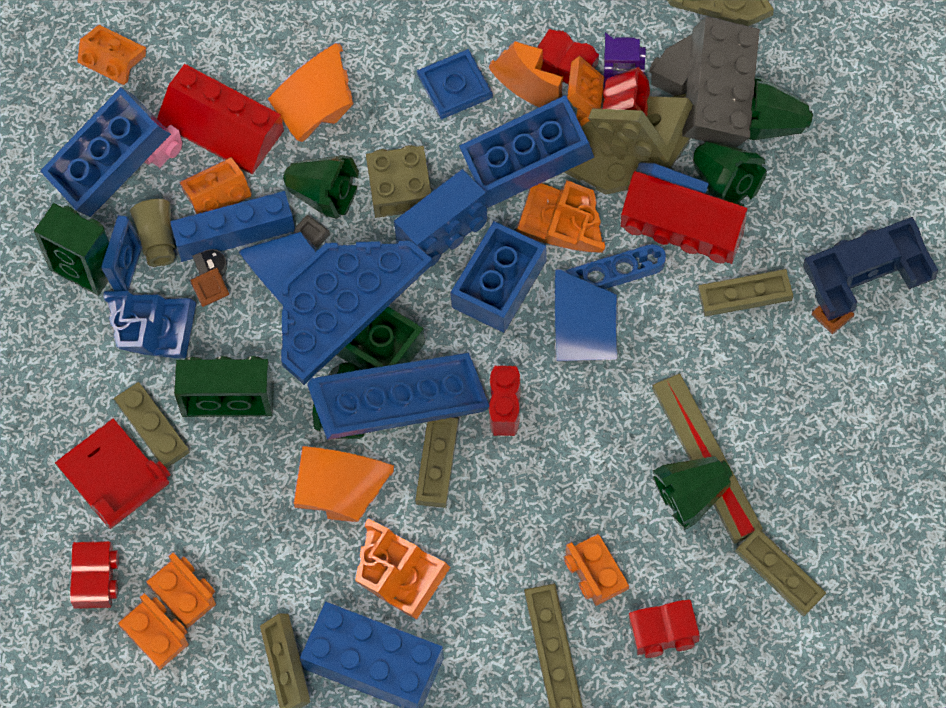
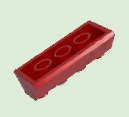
M185 63L169 83L157 120L166 129L169 125H172L179 130L181 137L220 158L227 160L232 157L239 168L252 175L284 132L281 114Z
M634 171L621 213V227L632 235L638 236L643 234L652 237L655 242L662 245L670 243L679 246L684 252L689 254L700 253L706 255L716 263L723 264L727 262L733 264L744 235L748 208Z

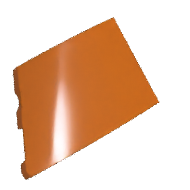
M515 41L509 46L508 50H504L496 61L492 60L490 62V71L504 86L520 98L539 108L562 97V77L541 71L543 49Z
M335 43L313 57L284 81L268 98L276 112L281 114L283 122L297 141H305L321 122L337 123L353 105L351 91L348 88L347 70H344L342 66L340 52H343L340 44Z
M566 180L561 190L543 183L529 188L516 232L535 241L577 251L602 253L605 249V242H602L599 227L601 223L600 217L596 211L597 202L594 190Z
M303 446L294 507L326 511L327 519L358 522L366 512L368 505L376 498L388 477L393 474L394 465L356 454Z
M367 519L365 522V528L367 529L365 545L361 546V562L357 567L355 581L380 599L417 620L449 571L450 566L446 562L422 551L417 545L395 535L389 528Z

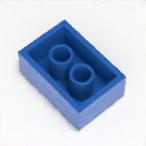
M464 169L460 170L394 220L396 243L399 244V241H412L432 258L433 265H435L445 251L449 248L451 250L457 248L463 242L466 235L483 228L487 220L486 192Z
M493 221L450 292L452 308L505 333L547 262L546 245Z

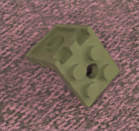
M649 96L647 99V117L643 111L592 108L588 119L619 160H624L626 155L635 156L638 161H649L650 157H660L663 162L668 163L693 104L689 98ZM656 121H660L657 126L654 127L652 125Z

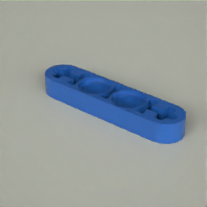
M651 244L565 270V272L578 278L579 275H583L584 280L602 289H608L659 273L665 267L666 254L663 248ZM652 254L654 258H657V263L652 264L650 260L647 261L648 255ZM636 258H639V263H641V269H638V263ZM621 262H626L633 267V270L628 274H621L616 270V266ZM592 271H600L605 278L601 282L594 283L588 279V275Z

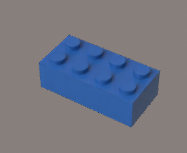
M120 87L40 172L76 211L91 217L171 133L135 95Z
M566 95L459 145L475 182L486 192L488 208L595 158Z
M326 601L300 656L304 670L401 708H423L444 659L443 646Z

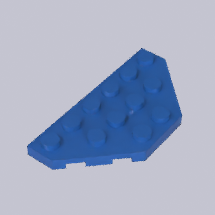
M380 241L356 242V245L325 243L282 283V366L305 385L433 265L432 258L412 241H399V244H381Z

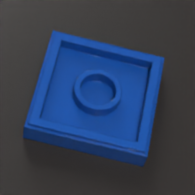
M469 49L417 70V76L441 120L493 98V93Z
M639 163L636 170L637 172L701 193H706L709 185L707 182L655 163Z
M120 215L117 217L101 268L114 291H129L142 245L129 218Z

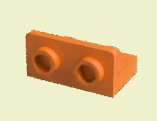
M97 25L80 39L77 61L79 64L125 85L129 79L130 69L145 57L146 47L101 25Z
M579 56L571 62L567 99L577 108V119L582 127L590 121L588 117L592 108L601 109L604 76Z
M232 157L179 182L184 194L193 205L196 214L237 204L250 198L252 195L243 172Z
M599 534L575 546L572 542L566 545V556L563 557L565 564L571 573L577 572L581 579V582H579L580 590L587 600L592 598L597 606L629 589V584Z
M173 552L168 556L170 562L146 582L152 591L188 629L216 605L212 596L215 590L204 578L200 581L193 574L195 568L184 556L179 559Z
M144 593L140 596L142 603L118 624L157 668L161 670L188 646L184 636L188 632L176 618L172 622L164 614L167 612V609L156 597L151 600Z

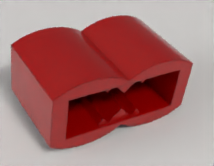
M549 29L537 46V48L543 49L541 71L561 76L562 82L568 85L571 62L577 57H582L595 69L598 66L599 54L593 46L587 43L574 42L566 32L561 30Z
M639 66L606 80L605 88L603 89V108L601 109L643 111L647 117V99L650 94L649 80Z
M494 366L490 375V429L494 436H515L520 425V373L517 366Z
M110 541L73 542L70 600L73 608H111L112 599H117L118 597L117 580H112L113 569H118L119 566L118 550H113Z
M691 600L675 601L662 606L643 608L629 613V623L637 655L645 654L646 658H654L664 653L663 650L668 648H676V651H686L695 647L694 643L699 642L700 634Z

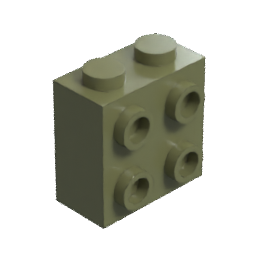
M408 145L401 149L388 151L379 149L373 153L366 154L375 218L404 214L431 193L424 145Z

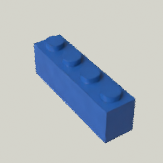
M285 191L170 221L181 262L191 260L193 255L206 250L214 249L221 252L288 234L295 230Z

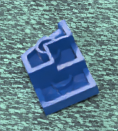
M302 232L244 248L239 253L283 305L282 283L318 249Z
M556 269V361L617 359V294L595 286L587 280L575 277L565 272V270Z
M104 291L103 296L104 300L108 302L111 313L109 320L114 328V339L117 348L144 355L186 358L196 307L194 300L191 298L164 299L160 295H133L128 291Z

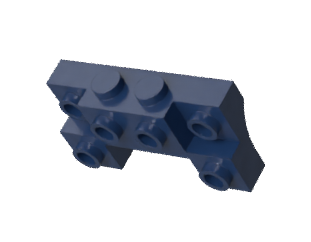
M913 217L879 230H868L860 237L850 241L842 240L830 249L806 257L803 268L816 290L815 298L828 321L856 310L857 300L851 288L899 271L907 287L912 289L935 280L938 273V268L927 251L919 227Z

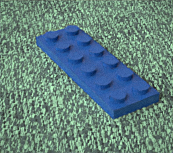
M469 353L311 378L307 383L327 440L484 412L489 408L488 400Z

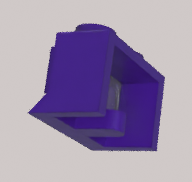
M605 32L604 88L608 78L638 66L645 75L646 47H640V39L629 37H615L613 39Z

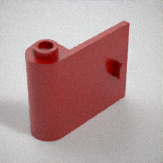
M114 418L55 462L56 466L109 529H112L169 485L167 478L170 476V473L160 461L156 464L152 460L149 461Z

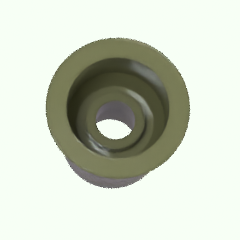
M150 199L137 203L130 209V213L136 225L147 264L151 267H157L173 263L176 256L170 223V202L165 199Z

